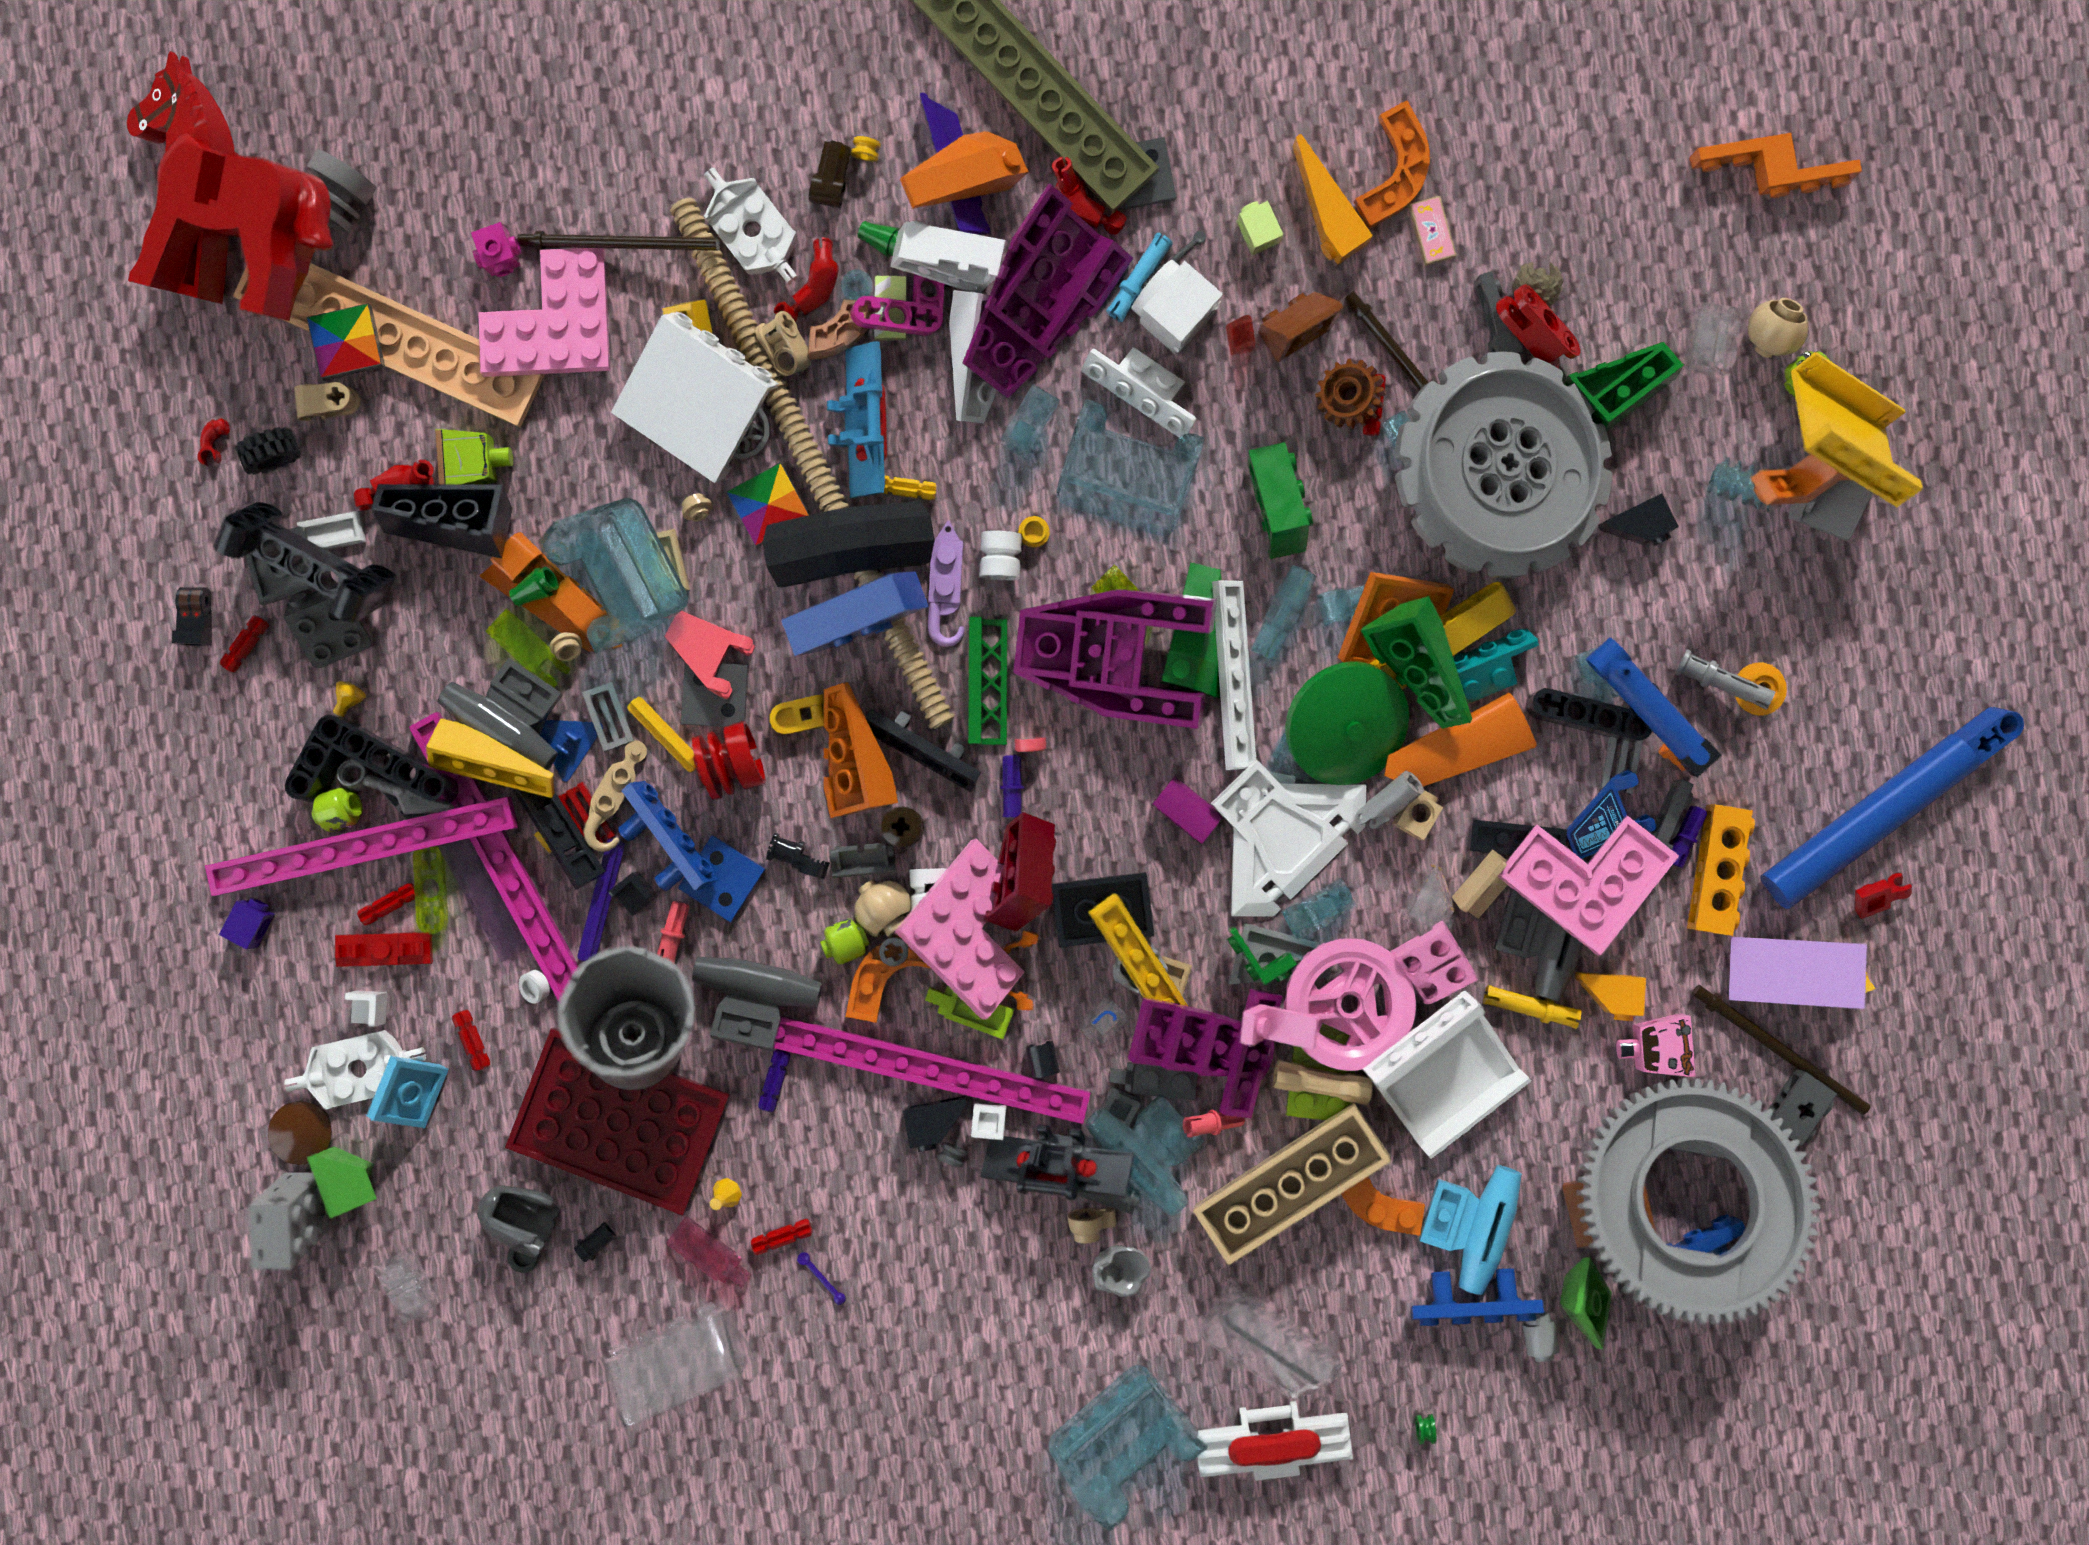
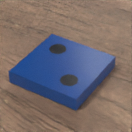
M712 835L702 849L700 856L712 865L713 873L718 881L710 888L694 891L684 877L678 889L727 921L732 922L766 869Z

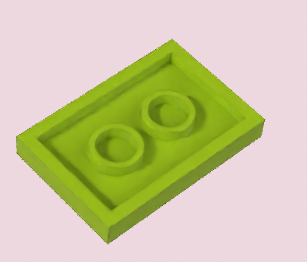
M1322 1024L1319 1030L1321 1035L1343 1045H1346L1350 1036L1326 1024ZM1293 1045L1291 1062L1301 1063L1306 1067L1341 1074L1347 1072L1355 1074V1071L1339 1070L1319 1063L1307 1055L1301 1047ZM1288 1091L1285 1115L1327 1120L1352 1104V1102L1343 1101L1339 1097L1312 1092Z

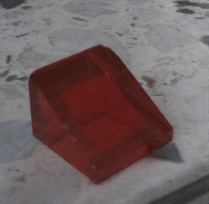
M1250 314L1226 325L1230 355L1252 352L1256 341Z

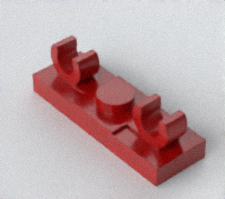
M432 932L335 935L336 967L433 964Z

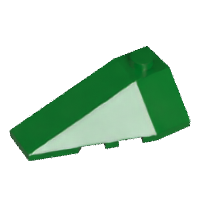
M1429 596L1402 603L1361 629L1374 657L1382 665L1386 663L1397 674L1395 679L1402 686L1406 684L1416 694L1417 702L1442 729L1467 724L1472 721L1443 623Z

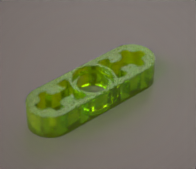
M439 845L430 847V852L436 853V859L430 862L431 870L438 869V875L425 874L422 876L421 870H428V862L421 858L422 854L427 853V848L413 852L416 923L418 928L426 934L439 933L448 924L445 854ZM428 879L435 880L439 885V891L434 897H428L423 891V885ZM440 901V906H433L434 916H439L440 922L435 923L434 929H432L430 923H425V917L430 916L431 909L430 906L423 907V902Z

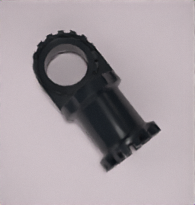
M778 833L773 834L770 841L772 847H768L771 850L767 851L766 860L771 861L774 858L790 863L792 868L798 869V872L825 879L830 862L823 860L820 864V860L817 859V862H814L815 858L810 859L811 856L804 855V841L800 840L797 843L781 838Z

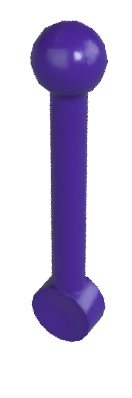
M801 1252L797 1257L798 1263L806 1265L833 1295L834 1302L837 1305L844 1304L846 1296L841 1292L838 1293L814 1266L807 1252Z

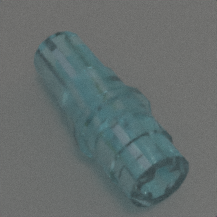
M1291 565L1275 596L1270 598L1272 603L1263 619L1264 623L1250 651L1276 662L1299 616H1303L1305 613L1303 608L1317 576L1300 567Z

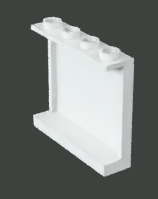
M679 312L662 315L611 413L716 483L725 479L732 467L728 464L770 390L777 388L779 383L771 379L772 375L764 368L754 367L746 362L745 356L733 348L727 349L718 343V337L711 332L701 331L693 326V321L688 316Z
M1465 990L1363 1068L1410 1135L1430 1159L1444 1151L1447 1146L1468 1132L1474 1125L1494 1112L1501 1104L1531 1082L1530 1078L1520 1070L1483 1015L1485 1011L1481 1005Z

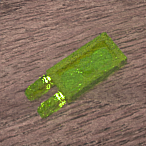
M508 608L485 631L529 672L536 674L553 688L558 685L556 679L541 668L548 659L560 672L566 675L572 670L564 661L557 659L552 654L550 646Z

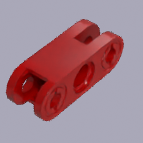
M1525 284L1514 291L1515 300L1512 297L1505 296L1497 301L1496 310L1500 319L1535 358L1559 368V357L1563 354L1570 359L1580 355V346L1574 334L1530 286Z

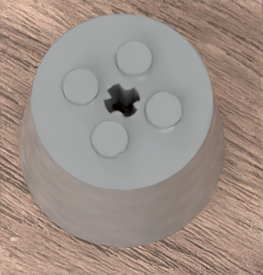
M614 948L593 956L572 974V978L560 998L559 1026L563 1039L571 1053L602 1080L621 1089H644L666 1078L678 1063L693 1026V994L684 974L666 957L663 958L643 948ZM635 1034L638 1040L631 1042L628 1036Z

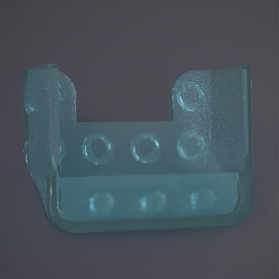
M623 498L554 521L538 541L547 559L556 565H566L580 560L607 612V615L593 620L587 628V638L595 654L640 637L676 616L687 606V592L642 505L634 499Z
M1134 1365L1127 1369L1056 1430L1049 1440V1451L1084 1512L1109 1532L1126 1518L1129 1511V1502L1120 1487L1168 1446L1177 1459L1189 1462L1208 1448L1187 1414L1157 1378L1143 1365Z

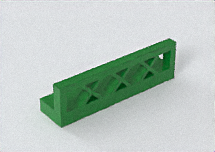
M969 617V745H1007V619ZM982 625L1001 626V639L992 648L982 639ZM982 644L989 650L983 657ZM1000 645L1001 657L995 652ZM991 654L1001 662V671L992 679L982 671V663ZM982 676L988 681V683L983 688ZM1000 676L1001 689L994 683ZM991 685L1001 694V702L992 711L982 702V694ZM982 707L989 713L983 720ZM1000 707L1001 720L994 714ZM991 716L1001 725V738H982V725Z

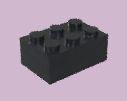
M1146 872L1052 883L1059 948L1107 942L1088 912L1112 894L1118 895L1143 936H1154Z

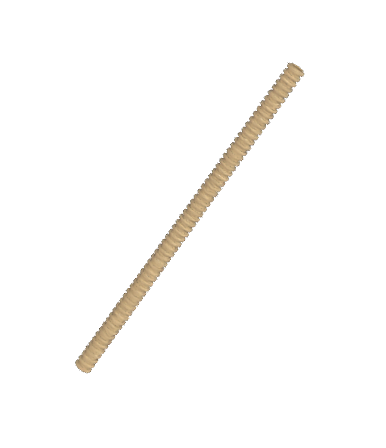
M685 198L676 202L671 207L670 213L672 216H675V223L680 225L678 229L680 233L684 234L683 237L714 238L712 233H708L710 229L708 225L704 224L705 219L700 215L699 207H695L697 204L695 199ZM690 250L693 251L692 256L697 260L698 268H702L700 272L702 276L706 277V284L711 285L709 290L711 294H715L713 298L715 302L719 303V310L724 311L722 316L724 320H728L726 324L728 328L732 329V336L737 337L735 342L737 346H741L740 352L746 355L745 361L754 367L764 368L772 375L771 379L779 383L777 388L770 390L767 394L766 404L772 407L770 412L772 415H776L775 422L780 424V432L785 433L783 437L785 441H789L788 447L794 451L792 453L795 459L798 458L797 465L803 468L801 473L803 476H807L805 481L807 485L811 484L810 491L816 494L814 499L816 502H820L818 506L820 511L825 512L849 508L848 503L843 502L845 499L844 495L839 494L841 490L839 485L835 486L834 484L836 482L835 477L830 476L832 473L831 469L826 468L828 464L826 459L821 458L823 456L822 451L817 450L819 447L818 443L813 442V433L808 432L810 430L809 425L804 424L806 421L805 417L800 416L801 409L795 406L797 404L795 398H791V390L786 389L788 387L787 382L782 381L784 376L777 373L764 347L756 337L755 329L758 324L756 320H752V312L747 311L749 306L743 302L745 298L743 294H739V286L734 285L736 280L730 276L731 270L726 268V260L721 259L723 256L721 251ZM878 570L855 572L854 579L860 582L858 587L884 577V574L879 573ZM904 617L892 622L893 628L882 633L887 635L884 637L886 642L890 641L891 643L889 646L890 650L895 651L894 658L900 661L898 663L899 668L903 667L904 669L902 672L903 676H907L909 679L906 681L907 684L913 687L911 689L912 694L917 695L916 702L922 705L920 707L921 712L925 711L926 713L924 716L925 720H929L931 723L928 725L929 728L937 729L953 721L955 715L954 713L950 714L949 704L945 705L944 701L946 698L940 695L942 690L940 687H936L937 680L936 678L932 679L931 675L933 672L931 669H927L928 662L927 660L923 661L922 657L924 654L918 651L920 646L918 643H914L915 636L914 634L910 635L909 631L911 628L909 625H905L906 618Z

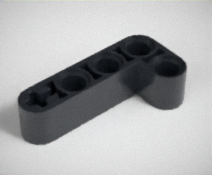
M1544 688L1532 693L1526 701L1528 713L1536 719L1605 737H1614L1621 741L1625 740L1632 743L1647 739L1653 732L1624 700L1622 707ZM1545 697L1546 704H1559L1558 708L1549 707L1542 710V705L1538 703V700ZM1570 704H1574L1579 708L1580 716L1577 720L1572 719L1568 714V706ZM1600 712H1605L1610 717V724L1607 728L1599 723L1598 716ZM1632 719L1640 724L1641 734L1639 736L1634 735L1630 731L1629 724Z

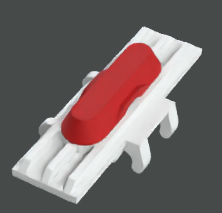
M1291 1401L1289 1405L1252 1410H1246V1407L1239 1408L1241 1425L1195 1431L1200 1477L1253 1471L1254 1479L1257 1481L1300 1475V1465L1353 1459L1347 1413L1299 1418L1296 1401ZM1291 1418L1292 1426L1283 1428V1432L1278 1434L1259 1435L1258 1431H1249L1248 1423Z

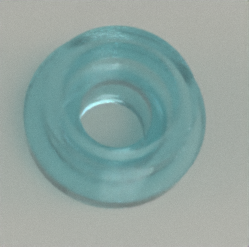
M851 270L842 278L841 289L849 300H858L862 296H869L872 292V280L862 270ZM860 281L863 287L859 291H854L851 289L852 283Z

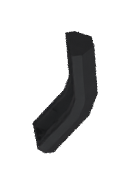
M920 501L842 508L769 524L766 527L762 543L766 567L777 587L784 588L855 572L925 565L931 562L935 538L931 515Z

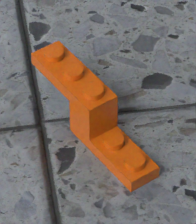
M1792 133L1700 147L1690 156L1691 168H1702L1703 172L1717 170L1722 167V164L1733 163V167H1741L1753 162L1759 196L1770 194V198L1786 196L1790 194V190L1801 189V193H1810L1821 188L1820 185L1831 184L1832 188H1841L1851 184V180L1862 172L1860 159L1798 169Z
M1811 454L1789 470H1761L1750 478L1755 485L1754 492L1756 496L1767 505L1809 503L1839 481L1852 480Z

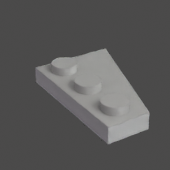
M1244 923L1241 937L1261 968L1285 952L1291 953L1298 965L1302 961L1303 956L1321 944ZM1242 952L1235 955L1228 984L1254 982L1244 967L1248 964V961ZM1332 966L1322 972L1317 979H1329ZM1290 975L1289 977H1287L1286 979H1284V980H1282V981H1288V980H1290V978H1291L1292 975Z

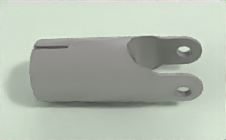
M1404 771L1356 813V823L1363 825L1371 819L1370 828H1379L1424 792L1421 782L1411 772Z

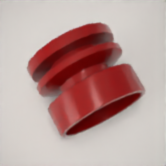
M745 721L724 727L725 742L723 743L720 742L713 731L707 733L708 745L701 735L692 738L693 759L697 774L714 801L722 798V786L727 795L734 794V779L736 778L745 790L766 784V776L761 758L754 760L750 750L757 748L751 730Z

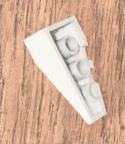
M953 290L949 326L956 420L984 424L997 390L972 372L962 362L989 295Z

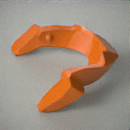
M1023 930L1021 940L1009 942L1002 949L1009 954L1012 948L1018 946L1022 948L1032 947V944L1038 943L1039 935L1036 932ZM1013 990L1009 991L1007 995L1015 998L1017 1001V1010H1033V1001L1028 998V994L1023 992L1017 993Z

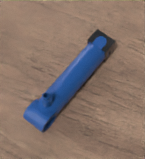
M1609 637L1585 659L1591 668L1603 680L1608 682L1677 757L1678 762L1692 776L1699 777L1722 756L1709 740L1703 738L1633 663L1628 653L1614 639Z

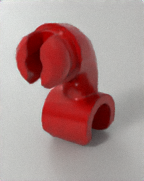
M222 418L213 419L203 427L200 436L201 449L197 454L201 464L208 466L206 456L210 452L213 454L214 461L221 463V454L213 449V443L221 435L229 434L230 427L227 420Z

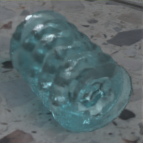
M1726 457L1720 464H1717L1710 478L1707 493H1711L1717 486V496L1723 497L1729 490V499L1731 501H1735L1742 494L1743 505H1747L1753 498L1755 509H1760L1764 505L1754 492L1755 485L1750 479L1754 476L1755 465L1751 464L1744 472L1742 471V461L1740 460L1733 468L1730 467V457ZM1767 505V513L1771 511L1773 505Z

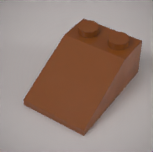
M1315 291L1308 296L1302 293L1288 303L1290 307L1280 313L1276 309L1261 319L1263 323L1258 332L1276 361L1280 362L1329 332L1344 308L1342 303Z

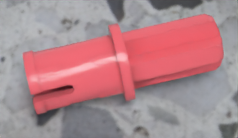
M673 901L671 903L665 928L660 930L663 934L657 951V955L663 958L666 957L674 964L681 938H685L683 929L690 908L687 903L682 901Z
M1209 1110L1204 1115L1185 1117L1183 1119V1130L1185 1134L1187 1133L1186 1136L1188 1138L1210 1133L1218 1135L1221 1130L1243 1126L1245 1119L1242 1117L1225 1116L1216 1110Z

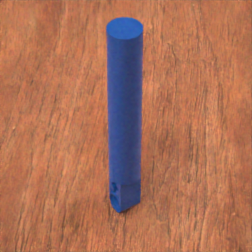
M1998 707L1987 708L1955 733L1949 734L1760 876L1761 882L1778 904L1785 909L1792 908L1978 769L1983 762L2016 739L2024 728L2023 717L2014 711Z

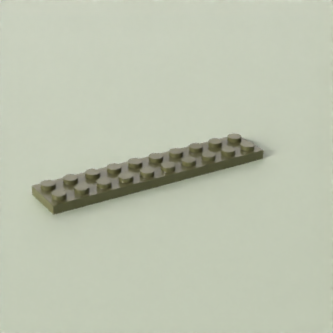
M910 0L1058 157H1063L1065 164V157L1071 159L1075 175L1083 181L1112 213H1115L1159 172V167L1000 0Z

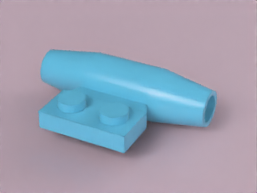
M1497 1165L1480 1199L1468 1188L1437 1179L1419 1241L1448 1251L1463 1249L1458 1286L1465 1291L1483 1295L1501 1262L1517 1212L1522 1173Z

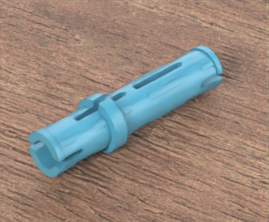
M1156 233L1128 279L1121 282L1119 293L1106 310L1110 317L1116 320L1118 316L1117 320L1119 322L1124 321L1134 301L1143 290L1141 286L1155 272L1168 250L1172 247L1173 242L1164 235L1161 239L1162 234Z

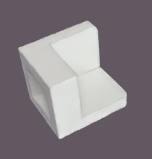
M352 991L345 993V1000H352L351 1023L368 1024V1026L374 1027L386 1024L387 992Z
M975 1103L971 1137L1003 1140L1007 1105L1000 1104V1106Z

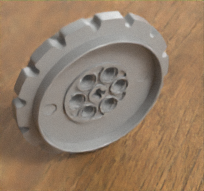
M1489 352L1480 358V364L1473 357L1463 359L1438 374L1440 385L1431 381L1422 387L1407 409V412L1413 418V422L1408 421L1399 427L1394 457L1404 464V470L1395 474L1401 504L1403 507L1415 509L1416 516L1411 520V524L1426 544L1431 548L1443 545L1446 549L1445 560L1463 570L1474 573L1480 571L1484 565L1487 568L1488 576L1493 578L1524 576L1528 573V566L1534 572L1546 570L1561 563L1570 556L1568 545L1573 548L1583 545L1600 522V518L1595 513V507L1598 508L1607 504L1612 483V472L1606 470L1603 466V461L1612 455L1607 431L1604 424H1595L1592 421L1591 416L1595 410L1577 385L1573 383L1570 386H1565L1562 382L1563 372L1550 363L1533 358L1524 365L1521 362L1520 355L1514 352ZM1490 429L1496 431L1498 435L1497 441L1492 439ZM1520 436L1524 437L1527 441V449L1521 445ZM1471 451L1477 455L1478 465L1471 460ZM1530 466L1534 467L1537 472L1536 479L1530 473ZM1481 481L1487 485L1488 495L1481 491ZM1511 489L1517 493V502L1512 500L1510 496Z

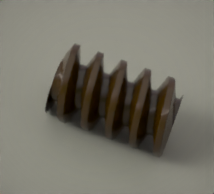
M904 806L895 807L889 810L883 817L881 823L882 834L891 845L897 847L912 846L923 835L924 821L921 815L914 809ZM905 818V823L910 824L911 828L910 831H904L903 836H901V831L896 829V823H901L902 819Z

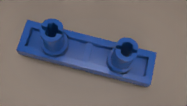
M646 781L632 782L621 790L636 812L618 827L620 835L627 841H633L648 827L673 861L654 878L662 890H670L683 877L686 878L694 891L710 888L718 881L713 873L712 865L700 856L694 848L695 844L692 838L683 833L676 823L675 815L663 806L658 799L657 791L652 785L646 783Z
M1721 1215L1711 1221V1227L1703 1231L1700 1229L1691 1230L1683 1235V1241L1672 1245V1243H1667V1245L1722 1255L1728 1251L1726 1244L1742 1236L1746 1227L1742 1220L1733 1215L1730 1217L1729 1215Z
M1514 1268L1496 1269L1498 1299H1495V1302L1457 1304L1456 1301H1453L1450 1272H1433L1431 1276L1434 1302H1431V1305L1411 1307L1412 1321L1419 1320L1420 1326L1439 1325V1319H1452V1325L1472 1324L1471 1318L1484 1317V1323L1504 1322L1503 1316H1516L1517 1322L1537 1321L1536 1315L1544 1313L1543 1300L1521 1301V1298H1518Z

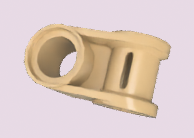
M780 311L775 315L774 320L767 324L761 323L756 327V337L764 347L777 373L782 376H789L803 371L810 366L812 360L809 359V348L799 333L794 319L787 312ZM790 354L794 358V364L791 362Z
M339 382L303 384L294 387L297 418L301 421H311L312 417L326 419L327 417L350 415L356 412L360 406V396L356 390Z

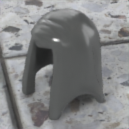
M505 1185L494 1187L485 1193L479 1201L477 1210L479 1223L487 1233L511 1249L535 1258L545 1247L544 1242L549 1241L552 1235L551 1230L556 1226L554 1218L558 1217L560 1209L554 1204V1198L547 1193Z

